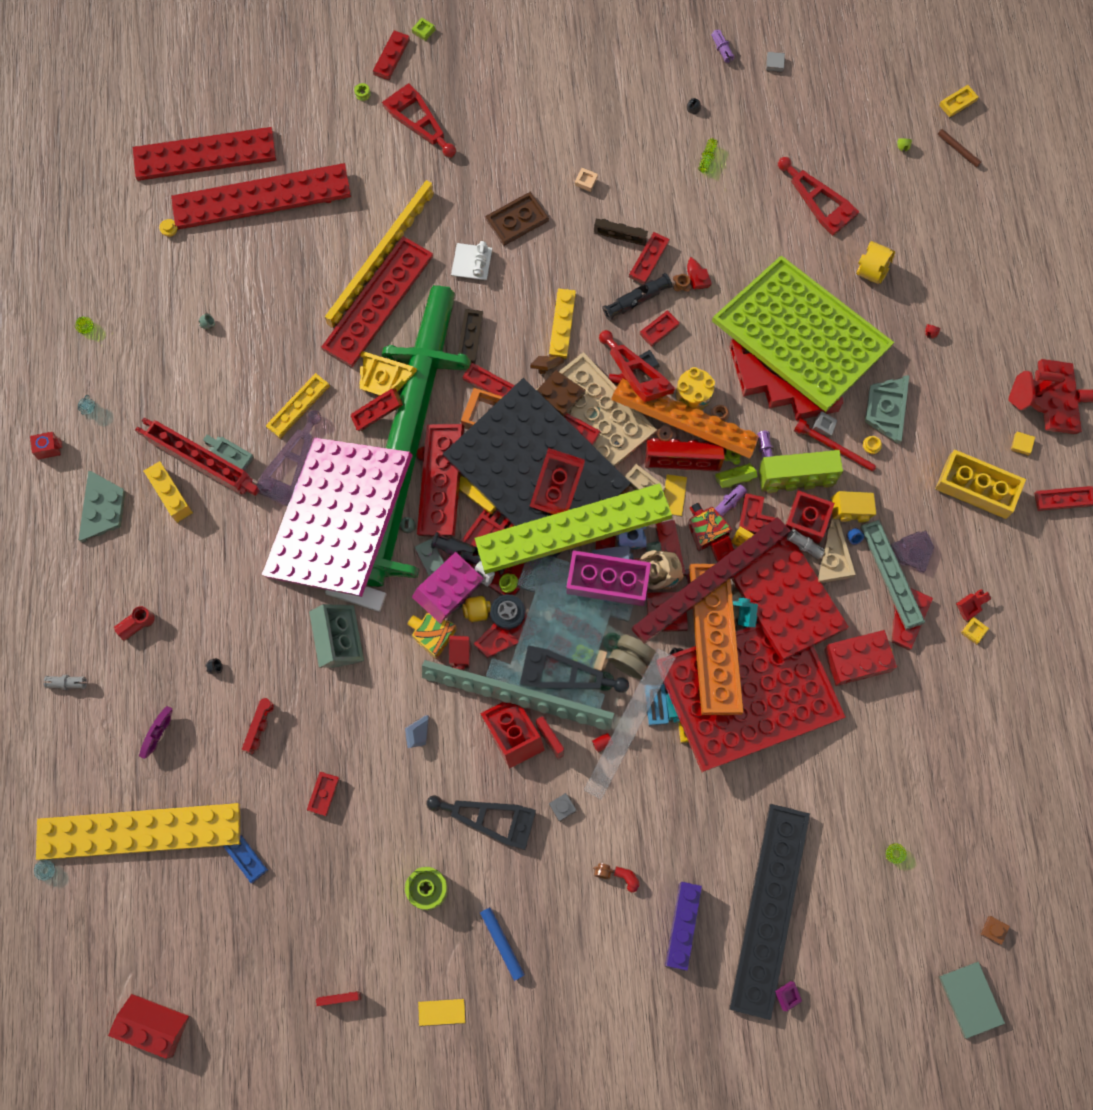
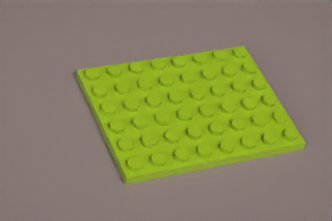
M783 256L776 259L712 318L714 324L825 412L894 344L886 335Z

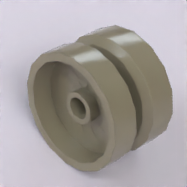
M624 634L617 643L619 649L613 650L608 660L613 666L628 676L645 681L650 673L648 666H654L659 655L653 648L644 644L639 639Z

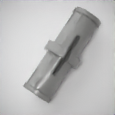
M795 529L791 530L788 534L787 540L796 544L801 551H806L816 559H820L823 556L825 549L815 544L810 537L803 536Z
M62 675V677L45 676L44 681H52V683H44L45 688L68 690L69 688L85 689L87 684H79V682H87L85 676L70 677L69 675Z

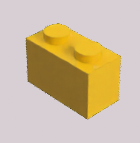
M839 491L831 497V502L835 503L832 510L833 519H840L842 522L858 520V522L863 523L868 522L870 518L876 515L874 493Z

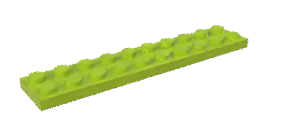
M659 483L476 537L475 542L484 572L488 574L672 519V513Z

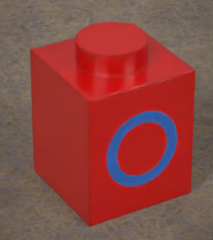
M53 432L30 436L32 454L38 460L61 455L62 441Z

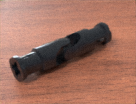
M664 273L662 277L654 281L651 280L617 298L614 303L602 306L605 316L608 320H612L614 316L625 313L635 306L659 295L660 291L672 288L673 285L667 273Z
M438 532L435 533L431 548L441 549L451 556L456 552L464 560L475 565L481 561L476 546L453 537L451 539L444 537ZM506 568L498 571L503 575Z

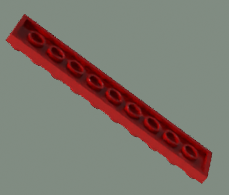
M341 163L172 195L171 199L175 227L177 226V230L350 198L351 192L346 165Z

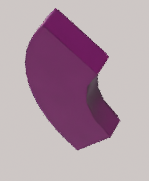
M166 706L157 716L144 739L139 757L146 759L156 750L163 732L170 724L173 708Z

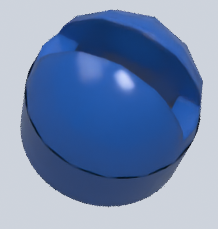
M853 528L848 531L847 538L852 545H856L862 542L864 534L858 528Z

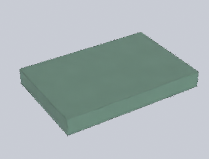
M979 962L939 976L964 1038L967 1039L1005 1024Z

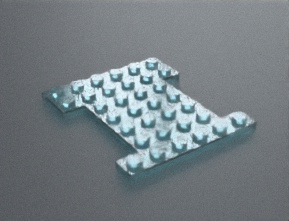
M551 556L525 562L517 587L535 593L511 664L492 658L486 677L601 709L605 694L590 689H537L520 685L527 648L529 645L548 649L593 668L609 618L613 617L629 622L634 605L566 594L570 562ZM546 657L541 682H569L572 667ZM578 670L575 682H589L591 675Z

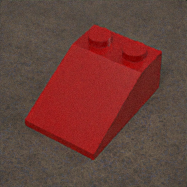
M548 448L530 507L551 514L568 511L585 460Z
M502 702L480 713L509 769L545 751L541 736L523 707L509 702Z

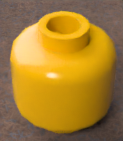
M484 596L467 598L465 603L462 604L464 618L470 622L487 620L488 613L491 610L490 601H486Z

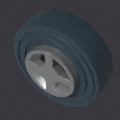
M506 594L494 600L491 605L490 615L496 626L510 630L519 626L524 620L525 607L518 597Z

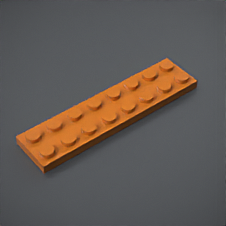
M623 378L611 400L747 458H751L759 438L753 431L741 429L734 423L722 421L717 416L708 415L698 408H691L684 402L675 401L668 396L644 402L634 392L628 381Z
M690 564V581L695 580L715 564ZM729 579L693 607L702 715L743 714L731 580Z

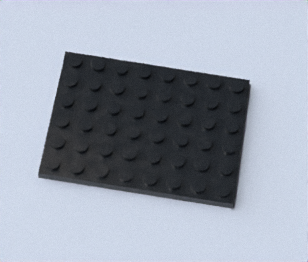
M524 378L442 455L513 526L554 515L530 507L548 448L585 460L569 510L618 496L631 484ZM561 552L545 556V558L551 563Z

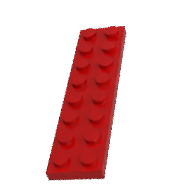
M272 127L132 147L135 178L137 181L277 161Z
M403 236L321 346L322 350L348 366L353 367L360 358L362 351L366 350L431 261L433 253Z

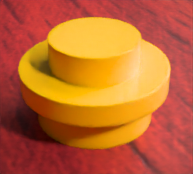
M165 219L159 225L160 232L167 237L174 236L178 229L177 226L175 227L174 220Z
M869 436L863 441V449L869 454H877L882 448L881 440L876 436Z

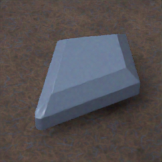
M429 715L423 716L405 728L407 748L426 745Z

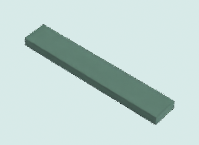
M877 520L862 525V533L905 630L924 624V618L880 521Z

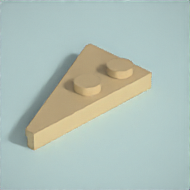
M831 517L818 580L821 583L854 578L856 575L839 519Z

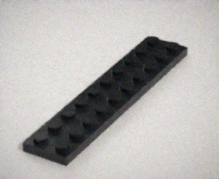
M769 804L729 1010L767 1020L772 1018L776 996L775 991L779 981L810 813Z

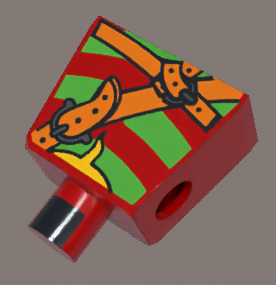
M696 503L689 508L693 517L689 519L688 526L698 551L709 547L711 542L724 535L730 536L732 528L714 507L703 510L700 503Z

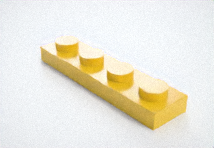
M558 288L549 356H559L567 359L576 290Z

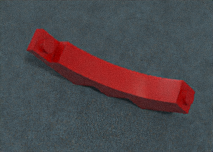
M731 339L729 348L743 397L765 392L770 409L791 404L796 421L817 417L821 411L826 414L839 412L843 405V397L825 412L790 383L772 374L752 353L745 354L744 347L736 340Z

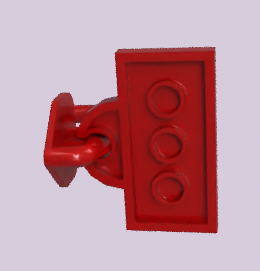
M1041 359L1038 361L1035 379H1033L1031 371H1023L1017 375L1009 395V402L1020 410H1025L1032 406L1035 410L1044 413L1046 431L1070 434L1082 432L1073 363Z

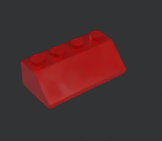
M653 438L647 440L645 468L720 471L724 461L723 447L710 441L699 443L696 440L680 442L677 439L662 441L661 439Z

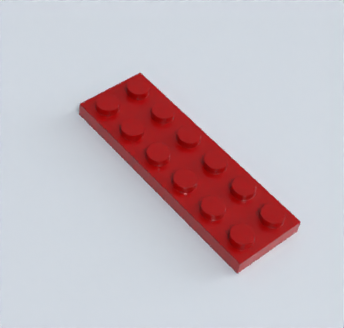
M463 424L427 425L417 525L418 536H434L436 532L442 536H455L460 473L442 455L464 434L465 426Z

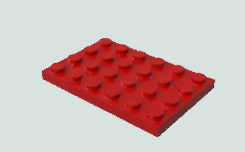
M787 536L731 578L743 598L751 599L750 603L758 604L757 622L781 661L833 637L849 627L825 588L819 582L818 577L799 547L787 540Z

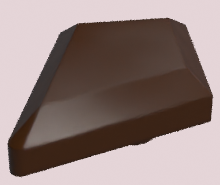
M538 356L530 364V368L538 369L539 374H545L546 371L564 363V358L559 356Z

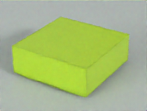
M421 18L411 30L413 34L426 41L436 28L435 25Z

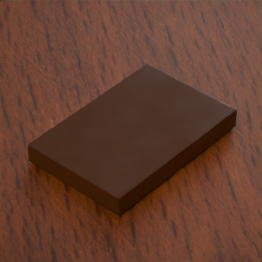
M530 191L486 215L485 220L503 246L549 222V217Z

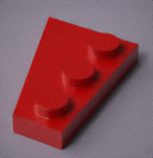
M910 588L923 618H925L933 598ZM896 607L893 619L892 643L910 651L922 625L905 630Z
M525 613L522 623L514 629H502L494 623L474 643V646L488 659L543 632V630Z

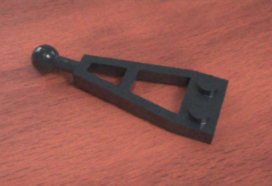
M528 645L520 685L537 689L600 690L601 685L613 687L618 693H625L629 689V681L624 677H619L616 680L604 678L601 671L551 650ZM546 657L572 667L569 682H541ZM578 670L595 676L596 682H575Z
M436 795L430 796L426 801V806L430 811L435 812L441 809L452 812V818L505 845L526 850L536 815V810L515 804L455 800L454 804L443 802ZM460 808L480 809L477 821L474 822L460 815ZM487 809L515 811L507 838L482 826Z

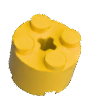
M870 241L867 247L868 252L866 255L862 254L858 262L860 266L856 275L881 284L889 271L890 262L892 263L894 260L895 251Z

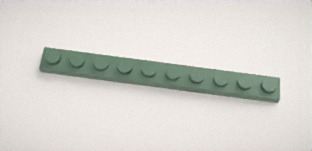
M424 660L422 664V678L428 681L456 687L467 692L477 693L506 703L509 702L523 708L548 713L562 719H569L602 730L610 731L613 724L614 713L431 661Z

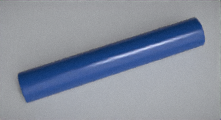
M491 907L480 912L513 980L515 981L523 977L525 974Z

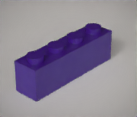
M686 882L679 883L665 962L666 967L688 970L702 889L700 885Z

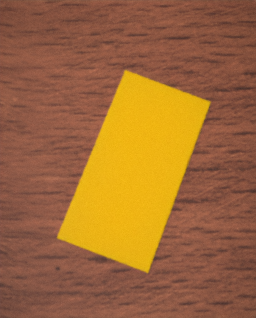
M667 474L664 490L665 498L672 515L682 516L687 477Z
M464 999L418 1002L419 1026L465 1023Z

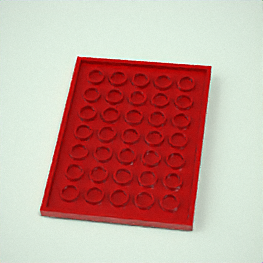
M756 624L755 627H747L736 631L743 704L742 715H702L696 646L655 661L702 773L846 718L814 646L781 661L759 624Z

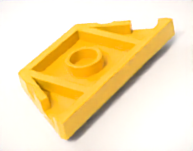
M362 351L363 366L360 367V389L378 396L391 388H396L398 392L414 375L417 369L410 365Z

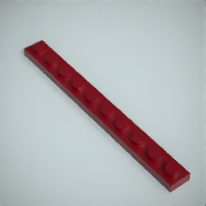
M778 517L635 624L632 627V631L646 644L786 537L791 530Z

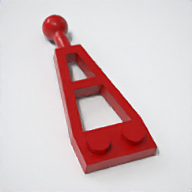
M410 83L382 101V106L393 118L432 145L438 143L442 147L445 157L451 158L456 154V147L443 139V131L421 95ZM417 101L425 116L414 123L400 112ZM430 123L436 133L431 135L423 128Z
M781 157L778 160V168L782 171H787L793 177L792 184L819 223L832 236L858 216L859 211L847 199L804 170L798 172L792 166L790 158ZM804 180L815 189L808 193L800 181ZM820 193H823L840 205L827 217L824 216L813 200Z
M604 330L599 334V341L611 348L610 354L634 392L644 402L674 393L675 387L661 373L625 345H618L613 340V334L610 331ZM622 355H623L625 358H627V359L629 360V362H626V361L624 360V358L622 357ZM639 368L653 380L639 383L631 370Z

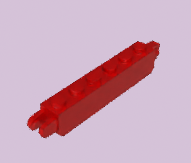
M143 418L141 421L144 425L149 426L148 430L145 431L142 428L136 427L135 431L146 438L152 445L240 495L248 492L256 496L260 491L258 486L252 483L254 480L250 478L247 472L156 420L152 422L147 418Z

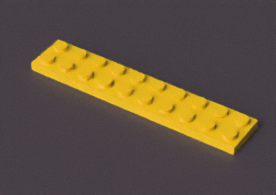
M240 804L37 819L36 860L241 845Z

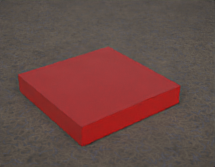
M541 716L536 720V727L556 758L560 759L564 756V747L545 718Z

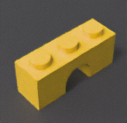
M160 461L144 470L147 478L176 523L193 514L173 479Z

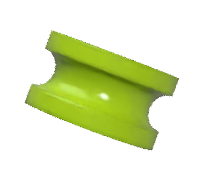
M360 83L355 86L354 92L358 100L365 101L370 98L371 92L367 84Z

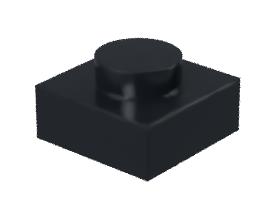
M651 350L639 356L654 369L660 367Z

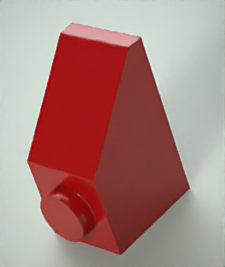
M449 636L450 667L463 671L465 668H470V637Z

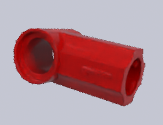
M138 606L134 608L131 615L114 626L115 632L123 641H126L143 627L151 626L154 623L155 616L147 608ZM146 613L145 619L140 621L141 615Z

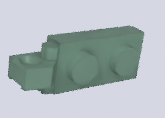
M206 435L203 439L204 444L210 447L209 451L244 471L254 458L251 453L224 437L218 436L217 439Z

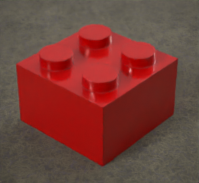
M798 490L785 525L790 530L795 529L803 536L810 537L814 543L820 544L835 503Z

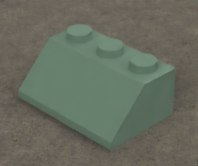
M322 604L309 611L319 668H335L364 661L354 605Z

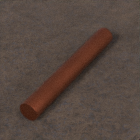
M943 129L938 132L937 135L974 166L978 167L982 163Z

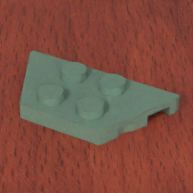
M908 375L903 376L901 379H891L884 383L870 385L865 422L898 444L902 441L909 383Z
M88 471L78 539L80 542H86V539L95 535L100 536L109 530L120 528L126 491L92 471Z

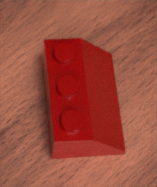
M131 994L116 1015L108 1036L165 1059L173 1058L190 1016Z

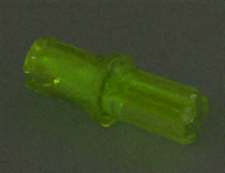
M714 138L708 140L705 151L701 154L702 159L698 167L700 172L708 173L711 162L715 159L714 153L718 141Z

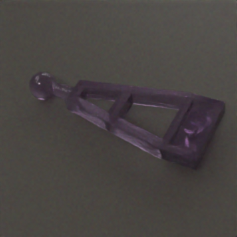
M310 410L307 413V423L303 431L298 429L262 473L256 485L260 490L259 494L286 506L289 505L313 438L310 432L313 426L321 421V414L317 410ZM302 438L304 439V444L300 456L290 452L299 439ZM285 457L298 462L291 486L270 477Z

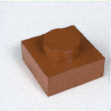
M988 916L981 936L998 945H1002L1010 926L992 916Z

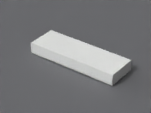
M367 586L362 597L330 590L325 592L326 595L377 612L381 611L387 596L385 592Z

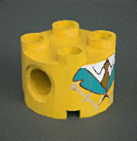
M697 367L690 368L678 380L676 387L677 401L684 402L687 406L694 409H704L712 399L715 385L714 379L704 370Z

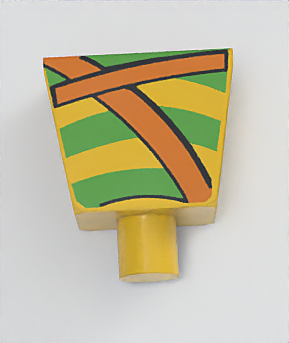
M429 613L425 615L423 620L413 615L407 624L415 629L412 634L413 639L436 660L448 644L449 636H453L457 631L455 624L446 620L440 624Z

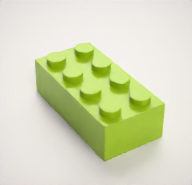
M839 450L763 457L758 469L761 492L767 491V493H774L782 489L794 491L797 488L803 487L804 489H813L816 486L832 487L837 483L843 472Z

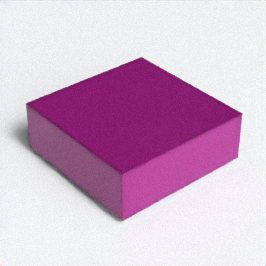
M790 981L775 991L783 1011L787 1012L802 1002L795 982Z

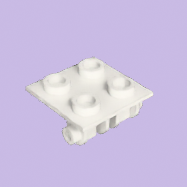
M480 241L477 246L457 243L451 276L487 280L492 248L488 247L484 241Z

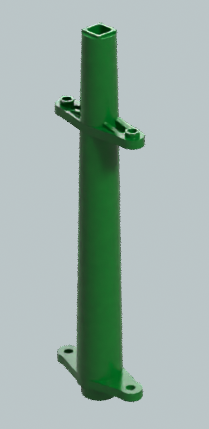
M433 285L414 347L405 348L388 345L382 350L381 356L383 358L409 364L417 369L414 375L402 387L400 399L403 406L396 409L385 447L387 449L410 452L412 458L367 582L368 586L382 587L385 577L389 576L418 578L419 568L394 562L392 557L437 369L466 371L470 368L471 360L465 354L454 355L443 352L455 300V292L451 290V287Z

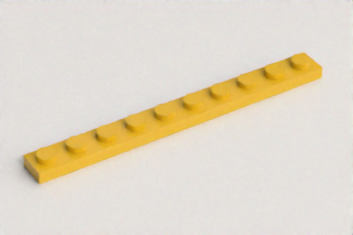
M426 180L325 315L327 325L334 328L340 322L343 314L354 303V299L357 295H360L366 283L372 279L374 272L383 264L385 257L392 252L394 245L404 236L405 230L412 226L414 218L423 211L425 203L432 199L434 192L431 182Z

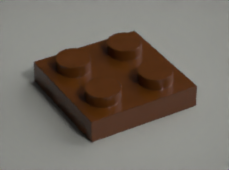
M557 370L537 389L563 417L583 397L586 391Z

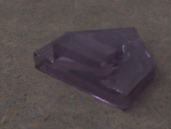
M926 530L918 531L891 544L898 563L911 566L923 573L926 571L934 549V545Z

